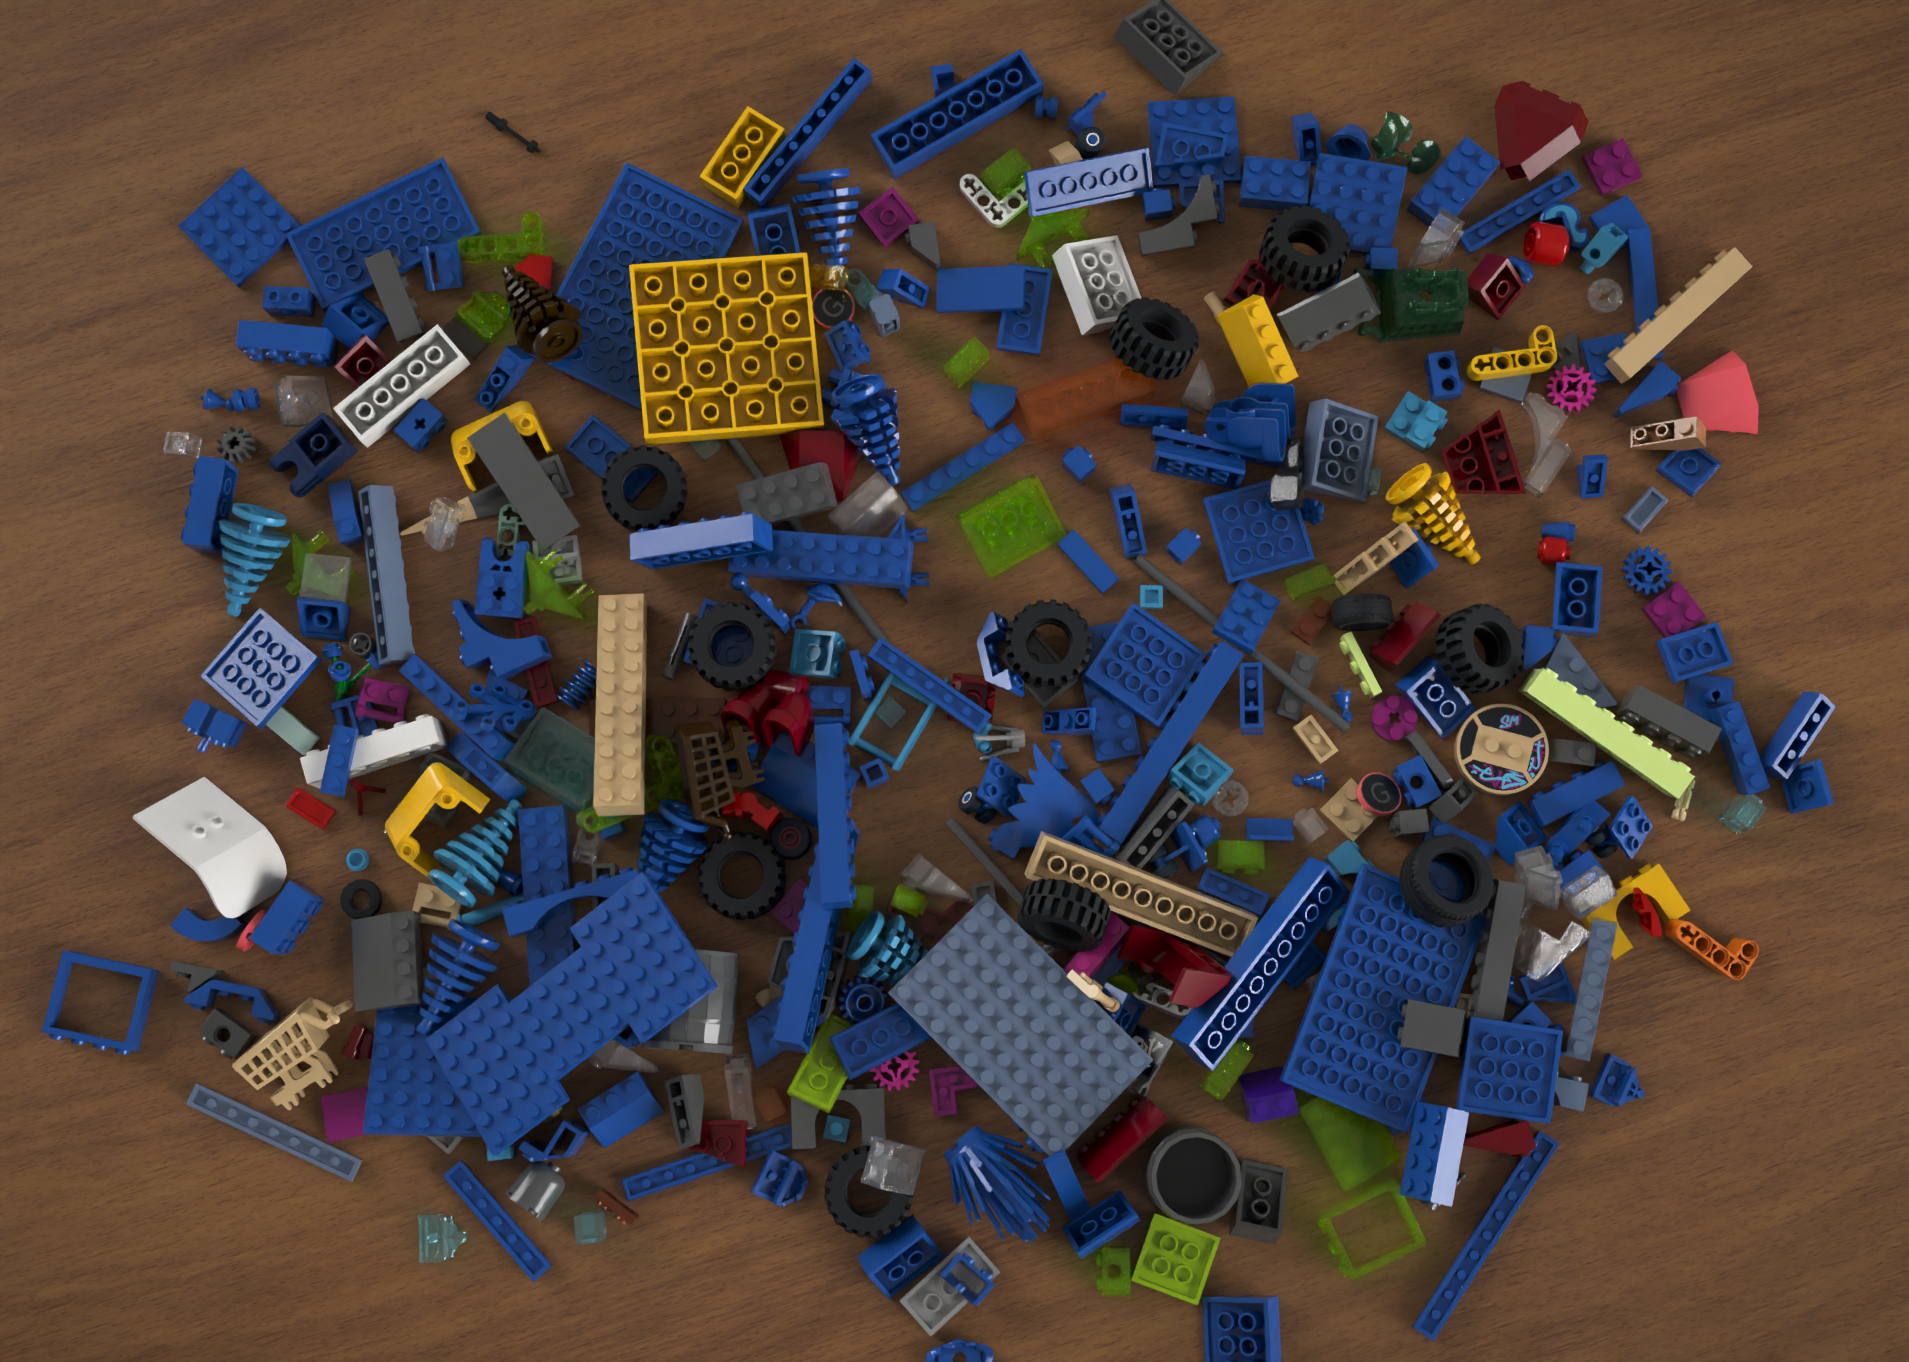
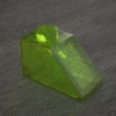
M899 883L890 905L917 918L918 914L923 915L928 902L924 901L925 895Z
M852 884L856 887V899L852 900L853 907H849L847 931L856 932L866 917L873 912L874 886Z

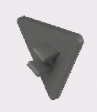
M1573 332L1555 344L1557 360L1552 365V369H1557L1561 372L1563 366L1570 370L1572 365H1575V370L1580 369L1577 334ZM1540 356L1542 362L1549 363L1547 357Z

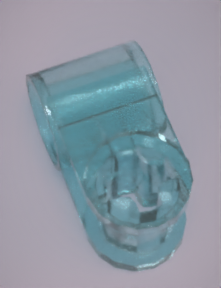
M851 269L846 273V288L853 296L859 308L866 313L871 298L880 293L861 270ZM857 277L861 282L858 285H852L849 283L850 279Z

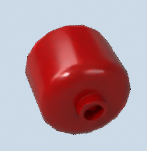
M1532 223L1525 234L1523 242L1524 259L1530 264L1549 267L1560 265L1570 248L1568 230L1558 224Z

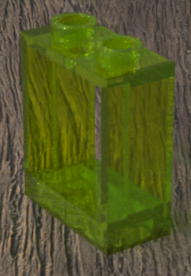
M1241 1040L1235 1041L1213 1071L1209 1070L1199 1084V1087L1215 1099L1222 1101L1253 1058L1254 1054L1250 1052L1252 1048Z

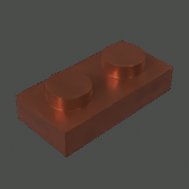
M1317 596L1291 633L1307 645H1310L1332 615V605Z
M605 1188L599 1189L594 1196L598 1199L597 1204L606 1211L611 1209L617 1214L615 1218L624 1225H627V1223L632 1225L639 1218L636 1212Z

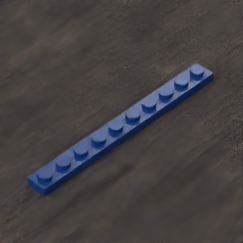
M1538 1130L1533 1137L1536 1149L1530 1150V1155L1520 1157L1412 1325L1413 1328L1432 1341L1435 1340L1559 1146L1557 1141L1542 1131Z

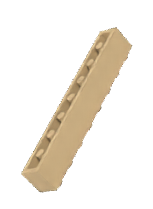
M1735 247L1728 252L1725 249L1714 258L1716 262L1713 265L1709 263L1699 271L1701 276L1698 279L1693 277L1684 285L1686 290L1682 293L1680 291L1675 293L1669 299L1671 303L1667 307L1662 305L1653 313L1656 316L1653 320L1648 318L1638 327L1641 331L1636 335L1634 332L1623 340L1625 345L1621 349L1616 347L1608 354L1610 359L1604 365L1621 384L1635 375L1753 267Z

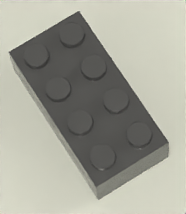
M823 462L736 485L742 511L753 512L754 515L763 518L772 525L838 507L828 464Z
M1640 684L1626 692L1615 715L1620 717L1621 722L1623 721L1631 726L1633 724L1641 728L1640 731L1643 734L1651 737L1654 735L1660 738L1662 744L1668 747L1674 746L1681 750V754L1692 759L1710 753L1722 728Z

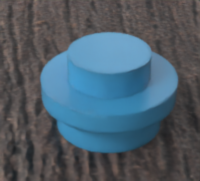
M353 849L347 854L346 864L353 871H362L369 864V855L362 849Z

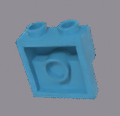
M1408 391L1387 422L1384 430L1419 452H1422L1425 447L1429 449L1435 441L1436 437L1433 434L1436 429L1441 431L1448 420L1445 418L1447 411L1429 400L1426 402Z
M795 629L789 673L814 676L816 678L837 679V675L842 672L843 668L840 654L846 648V641L843 639V635L834 631Z
M1198 742L1170 770L1168 780L1171 787L1177 790L1181 789L1187 794V798L1191 802L1203 807L1217 793L1218 788L1233 774L1234 770Z

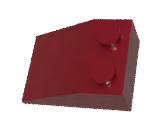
M1520 1119L1465 1134L1463 1146L1511 1154L1512 1157L1517 1156V1158L1528 1156L1531 1154L1530 1150L1536 1149L1528 1121Z

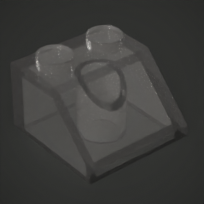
M286 375L273 385L282 427H304L322 412L334 419L326 377Z
M873 1136L861 1182L878 1189L913 1196L925 1149Z

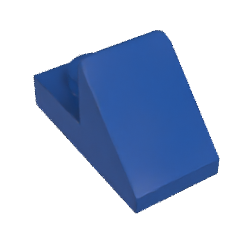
M1606 454L1583 456L1582 465L1577 466L1580 498L1603 497L1608 463Z

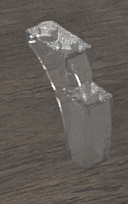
M1530 392L1521 403V406L1528 414L1533 425L1535 454L1531 468L1523 483L1525 490L1540 498L1573 450L1569 448L1565 441L1554 438L1568 417L1564 414V410L1556 405L1552 406L1547 403L1542 395Z

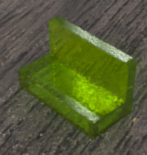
M1326 563L1286 578L1283 582L1291 601H1294L1333 585L1336 582L1335 576L1331 577Z

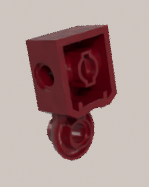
M1260 251L1259 259H1249L1223 298V301L1227 304L1234 306L1255 294L1263 296L1270 310L1284 288L1283 284L1274 281L1271 274L1268 275L1264 269L1265 265L1261 262Z

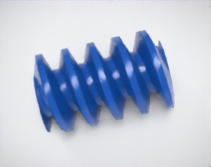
M583 660L586 668L577 667L580 675L572 673L571 676L574 682L568 680L565 682L568 689L560 688L563 696L557 695L571 708L578 711L580 707L577 702L585 704L586 700L583 695L591 697L592 694L589 688L596 690L597 669L586 660Z

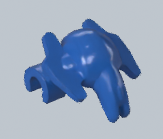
M818 583L812 587L806 586L805 589L809 590L806 594L810 598L807 599L799 612L792 615L790 620L793 629L796 628L795 621L797 619H802L804 625H808L807 615L815 602L830 601L842 606L840 596L825 583Z

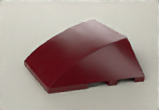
M1500 409L1441 451L1455 494H1526Z
M799 430L780 435L790 470L818 462L828 464L836 501L845 502L855 470L862 453L857 449L861 446L854 445L843 431Z

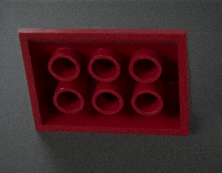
M1137 1096L1129 1103L1131 1108L1125 1114L1122 1111L1111 1120L1114 1124L1108 1130L1105 1127L1094 1136L1097 1140L1091 1146L1087 1143L1077 1152L1080 1155L1077 1160L1098 1184L1168 1120L1166 1115L1146 1096L1145 1098Z

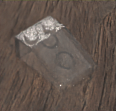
M437 497L436 501L433 500L429 508V513H432L430 520L425 522L422 534H425L423 540L439 552L453 548L467 505L444 497Z

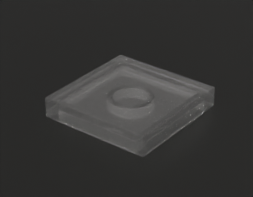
M306 553L299 597L346 603L352 558Z

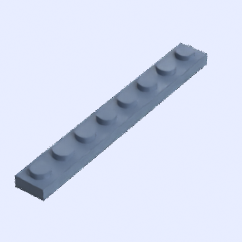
M195 1084L186 1105L346 1180L354 1181L363 1162V1159L203 1084Z

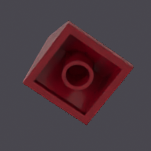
M364 334L333 366L358 389L389 364L391 360Z

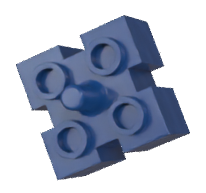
M195 698L181 722L188 726L187 731L202 737L197 747V750L202 753L206 752L210 742L226 749L228 745L236 747L248 723Z

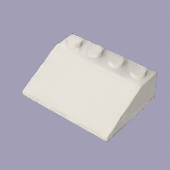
M1118 235L1067 243L1052 255L1082 336L1111 329L1124 305L1134 299H1141Z

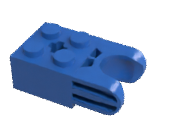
M484 538L481 543L475 614L525 619L529 580V542L520 541L517 543L513 557L508 561L502 562L496 553V542L492 538ZM502 589V591L506 592V595L502 596L500 600L498 593Z

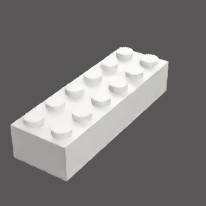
M437 324L333 409L357 438L368 448L403 420L423 398L426 400L467 368L470 363Z
M429 714L417 716L415 718L416 721L410 723L402 721L394 724V728L385 730V728L374 730L370 736L363 737V735H359L348 780L446 748L449 744L442 721L429 716ZM328 745L326 750H311L306 753V756L300 758L308 785L320 789L330 745Z

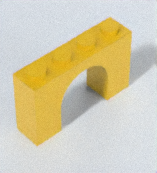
M1648 863L1638 869L1640 874L1633 878L1631 875L1627 876L1619 882L1621 886L1615 890L1611 887L1600 894L1602 898L1598 901L1590 900L1581 906L1583 910L1578 913V916L1589 932L1592 917L1617 923L1610 960H1615L1633 948L1617 922L1616 912L1620 901L1625 896L1633 894L1634 888H1640L1665 924L1669 920L1678 919L1690 911V908L1660 864L1651 865Z

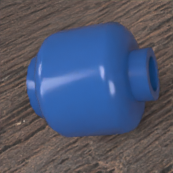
M1204 814L1189 824L1195 832V839L1203 848L1210 846L1221 837L1219 830L1222 827L1215 817L1211 819L1208 815Z

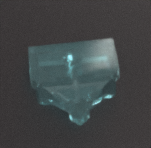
M418 1215L419 1263L444 1262L446 1259L452 1258L454 1251L461 1242H465L468 1238L466 1232L461 1231L455 1225L451 1215Z

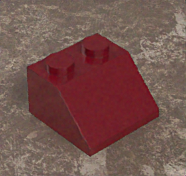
M1488 253L1461 285L1470 300L1497 320L1500 319L1525 288L1508 258Z

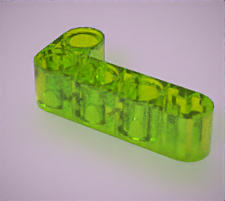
M530 211L522 217V233L462 237L457 242L458 252L465 261L471 263L525 259L530 254L544 255L546 251L545 225L538 213ZM531 222H538L537 226L533 228L529 227V224ZM533 242H539L536 248H529ZM517 244L515 249L508 250L509 245ZM495 245L492 251H486L488 246Z

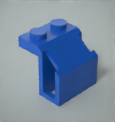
M573 1119L563 1120L547 1147L534 1139H528L522 1142L519 1150L523 1151L522 1156L531 1162L574 1156L581 1148L590 1130ZM569 1130L576 1133L567 1151L555 1154Z

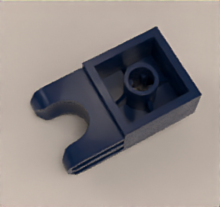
M322 412L289 440L290 443L270 459L269 464L273 470L278 472H284L293 466H297L298 474L290 484V491L295 497H304L356 454L358 450L336 422Z

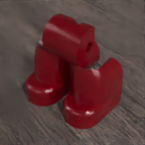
M769 670L762 684L756 683L749 686L737 699L730 700L726 704L720 716L727 740H729L726 721L736 719L740 725L743 723L749 726V729L754 732L751 736L755 738V743L757 744L760 742L763 734L767 746L770 747L774 744L780 732L789 734L795 755L800 757L813 734L815 725L811 703L805 696L809 687L808 678L785 671Z

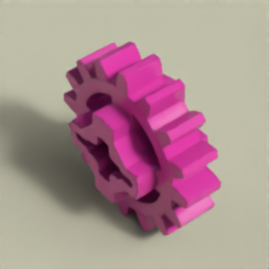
M1572 365L1570 370H1568L1566 366H1563L1561 372L1557 369L1555 370V377L1550 376L1548 380L1550 384L1547 385L1546 390L1551 392L1547 395V399L1553 398L1551 406L1553 407L1558 404L1559 412L1566 408L1567 414H1570L1572 409L1579 413L1581 406L1586 409L1589 406L1588 402L1593 401L1594 397L1591 394H1595L1596 388L1591 386L1596 381L1588 379L1591 373L1584 374V367L1575 370V365ZM1557 383L1559 384L1558 386L1561 388L1559 394L1556 390ZM1577 385L1575 391L1571 390L1570 392L1568 391L1567 393H1565L1567 388L1570 389ZM1583 385H1585L1586 388L1585 396L1583 395L1584 392L1582 391Z
M909 1051L905 1052L904 1054L909 1058L907 1060H902L898 1056L894 1058L897 1063H901V1067L897 1070V1077L894 1070L888 1067V1065L892 1064L891 1059L885 1064L870 1070V1072H876L877 1074L873 1080L880 1079V1087L887 1084L888 1091H891L893 1086H896L897 1091H900L902 1084L908 1088V1080H916L913 1073H919V1069L915 1068V1065L920 1063V1061L913 1059L916 1051L911 1053ZM905 1068H910L908 1075L901 1080L902 1071ZM881 1073H889L892 1076L893 1082L885 1079Z

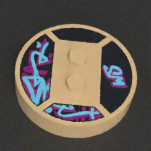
M1493 704L1474 712L1460 727L1454 743L1455 762L1461 775L1475 789L1494 796L1513 795L1531 786L1543 773L1549 756L1548 739L1542 725L1528 711L1510 704Z

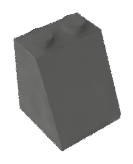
M1408 999V1004H1403L1401 1017L1405 1018L1404 1027H1399L1397 1041H1401L1400 1046L1460 1058L1467 1011Z

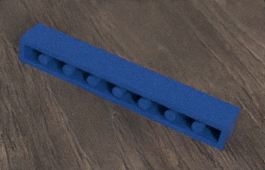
M855 58L851 60L743 188L745 196L758 208H765L872 82V74L869 68Z
M842 723L814 725L821 902L824 909L853 907L852 900L856 899V887L852 885L851 877H855V865L851 863L850 854H854L853 840H850L849 832H853V820L849 818L848 810H852V798L848 796L847 788H851V776L847 774L846 766H850L849 752H846L845 744H849L848 730H844Z

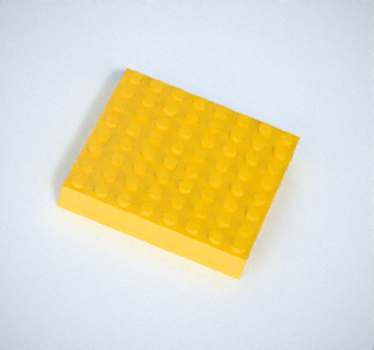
M807 253L629 265L645 445L781 435L799 430L823 431L824 418Z

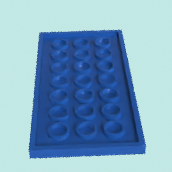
M443 157L286 233L290 245L323 311L328 310L330 305L352 295L361 294L375 287L364 260L366 257L389 249L393 254L397 253L402 265L398 268L402 274L423 264L421 254L418 252V247L452 242H457L459 246L482 235ZM430 252L431 259L435 258V252Z

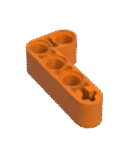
M1671 919L1665 925V933L1671 940L1722 977L1733 980L1743 979L1759 953L1757 943L1752 940L1736 937L1725 948L1688 921Z

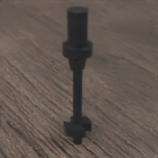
M492 112L486 114L485 119L494 124L498 131L506 130L526 144L527 151L540 153L541 150L537 148L538 143L534 140L529 142L507 126V120L504 118L500 119Z

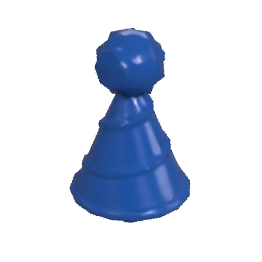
M210 388L204 396H201L205 410L223 406L229 411L235 410L232 399L226 401Z
M1343 686L1338 687L1339 692L1333 693L1331 696L1342 711L1340 716L1347 722H1350L1352 714L1348 711L1353 691H1343Z
M1053 740L1050 743V749L1054 751L1050 764L1061 774V772L1068 771L1070 768L1059 752L1062 748L1061 742Z
M1322 769L1304 778L1297 774L1293 777L1292 782L1296 787L1307 784L1323 792L1324 783L1330 782V778H1324V770Z

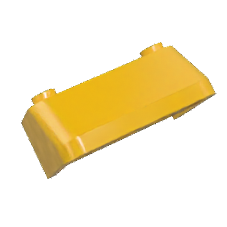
M518 401L452 433L451 445L454 457L467 486L473 493L478 491V488L467 464L475 460L477 452L467 437L503 413L507 414L521 435L530 436L538 433L549 456L554 454L537 414L529 402Z
M438 762L428 766L385 823V830L397 854L426 877H428L431 870L438 868L440 862L423 851L418 841L410 835L431 807L437 803L442 808L452 809L462 800L480 814L491 800L451 769Z

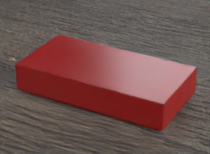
M299 787L295 789L285 805L322 830H325L336 813L335 809Z

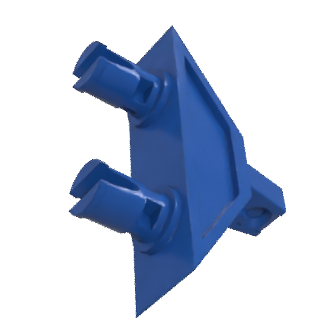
M903 513L888 538L905 539L911 542H928V536H920L928 534V529H907L905 527V513ZM929 572L911 573L910 586H929V580H922L923 578H929ZM897 589L907 602V589Z
M1592 799L1576 809L1560 825L1536 855L1552 868L1558 866L1611 813Z

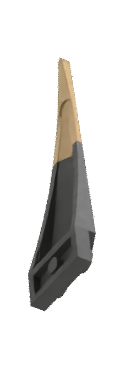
M558 453L538 460L563 499L575 495ZM495 481L401 531L400 535L403 536L499 514L502 506L511 504V502Z

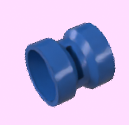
M1036 95L1035 117L1048 116L1049 118L1056 119L1058 97L1044 98L1043 96Z
M256 387L248 388L247 391H242L241 389L232 391V403L235 411L241 412L247 408L251 410L260 409V395Z

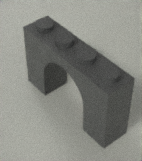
M865 1084V1089H855V1085H843L836 1100L846 1101L858 1111L861 1119L862 1146L886 1145L884 1088H878V1084ZM790 1096L792 1149L816 1148L815 1119L820 1109Z

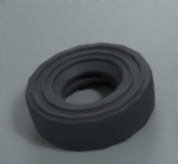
M357 879L350 882L343 889L340 896V904L343 911L353 919L372 917L380 910L382 894L375 883L366 879ZM365 891L368 893L370 901L365 908L359 909L354 905L353 897L357 892Z

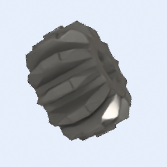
M240 426L236 430L233 427H229L228 434L224 431L221 432L224 438L217 439V443L221 445L217 448V451L222 453L221 457L223 459L229 460L231 464H235L237 460L239 463L244 464L245 457L252 459L249 453L256 451V448L252 446L256 443V440L251 437V432L248 430L244 431Z

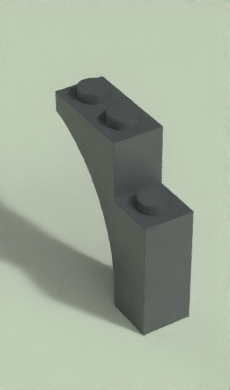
M1210 174L1200 177L1198 188L1191 204L1179 217L1157 229L1138 233L1141 257L1193 248L1194 242L1198 241L1196 228H1192L1191 225L1216 221L1217 215H1220L1218 201L1214 202L1213 193H1216V184L1214 179L1211 180Z

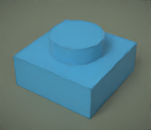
M1140 585V608L1162 609L1163 585Z
M828 1114L823 1138L846 1143L851 1119Z

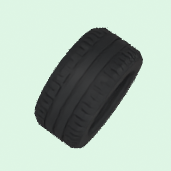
M1451 834L1434 836L1413 849L1403 861L1399 877L1401 892L1409 908L1423 921L1438 927L1460 925L1482 912L1488 905V902H1490L1494 885L1491 868L1483 853L1470 841ZM1432 860H1443L1451 864L1459 872L1464 886V893L1460 902H1450L1442 898L1433 889L1429 880V867Z

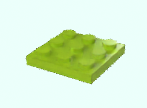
M1154 1213L1131 1281L1198 1306L1221 1238Z

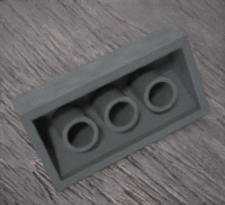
M1357 273L1277 315L1292 344L1302 353L1313 349L1314 346L1324 341L1333 339L1334 336L1344 331L1353 329L1364 321L1373 319L1381 312L1373 292L1360 274Z

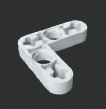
M966 174L960 180V191L994 228L1005 226L1028 207L1027 194L1025 195L1026 201L1022 197L1026 193L1025 181L998 202L975 175ZM965 182H968V183L974 182V183H973V188H974V190L977 192L975 195H974V191H973L970 187L965 188V187H966V183H965ZM986 196L990 202L986 206H980L977 202L978 198ZM1015 198L1021 204L1018 208L1013 209L1008 205L1009 200ZM992 207H993V211H994L997 215L1002 214V218H1001L1002 220H1001V221L998 220V219H996L995 221L993 220V219H994V214H993L992 211L990 210Z

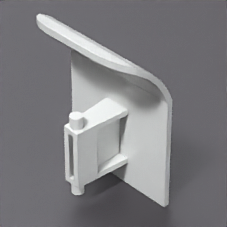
M206 777L195 781L133 816V819L197 873L216 909L227 918L238 917L278 892L285 882L287 875L285 859L267 828Z

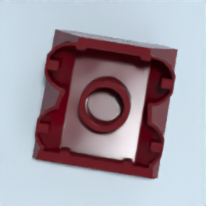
M961 672L953 673L951 687L990 713L992 716L989 722L992 723L997 686L985 681V677L981 675L964 674ZM948 714V721L959 722L957 719Z

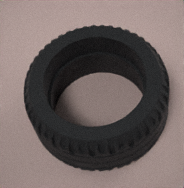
M1354 594L1336 598L1332 602V623L1338 630H1376L1388 627L1393 620L1392 601L1387 595Z

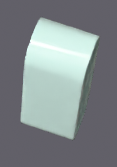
M283 706L266 724L304 756L320 739Z

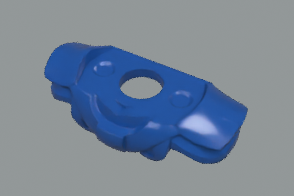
M960 1338L953 1339L952 1342L942 1344L941 1347L931 1349L926 1354V1362H953V1356L959 1352L965 1354L966 1362H994L991 1347L985 1344L964 1341Z

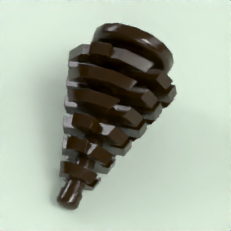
M508 265L504 267L502 274L506 278L504 284L518 348H522L525 353L535 355L539 361L544 363H553L570 355L582 340L583 331L578 322V319L581 318L580 310L553 291L548 290L545 286H540L537 281L528 277L523 272H517L513 266Z

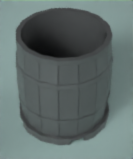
M695 949L718 987L645 1043H641V1048L732 1054L734 1046H731L736 1022L739 984V954Z
M1192 1125L1173 1127L1159 1135L1146 1150L1142 1164L1143 1186L1152 1202L1172 1219L1187 1224L1210 1223L1225 1215L1237 1201L1242 1184L1240 1164L1231 1147L1209 1130Z

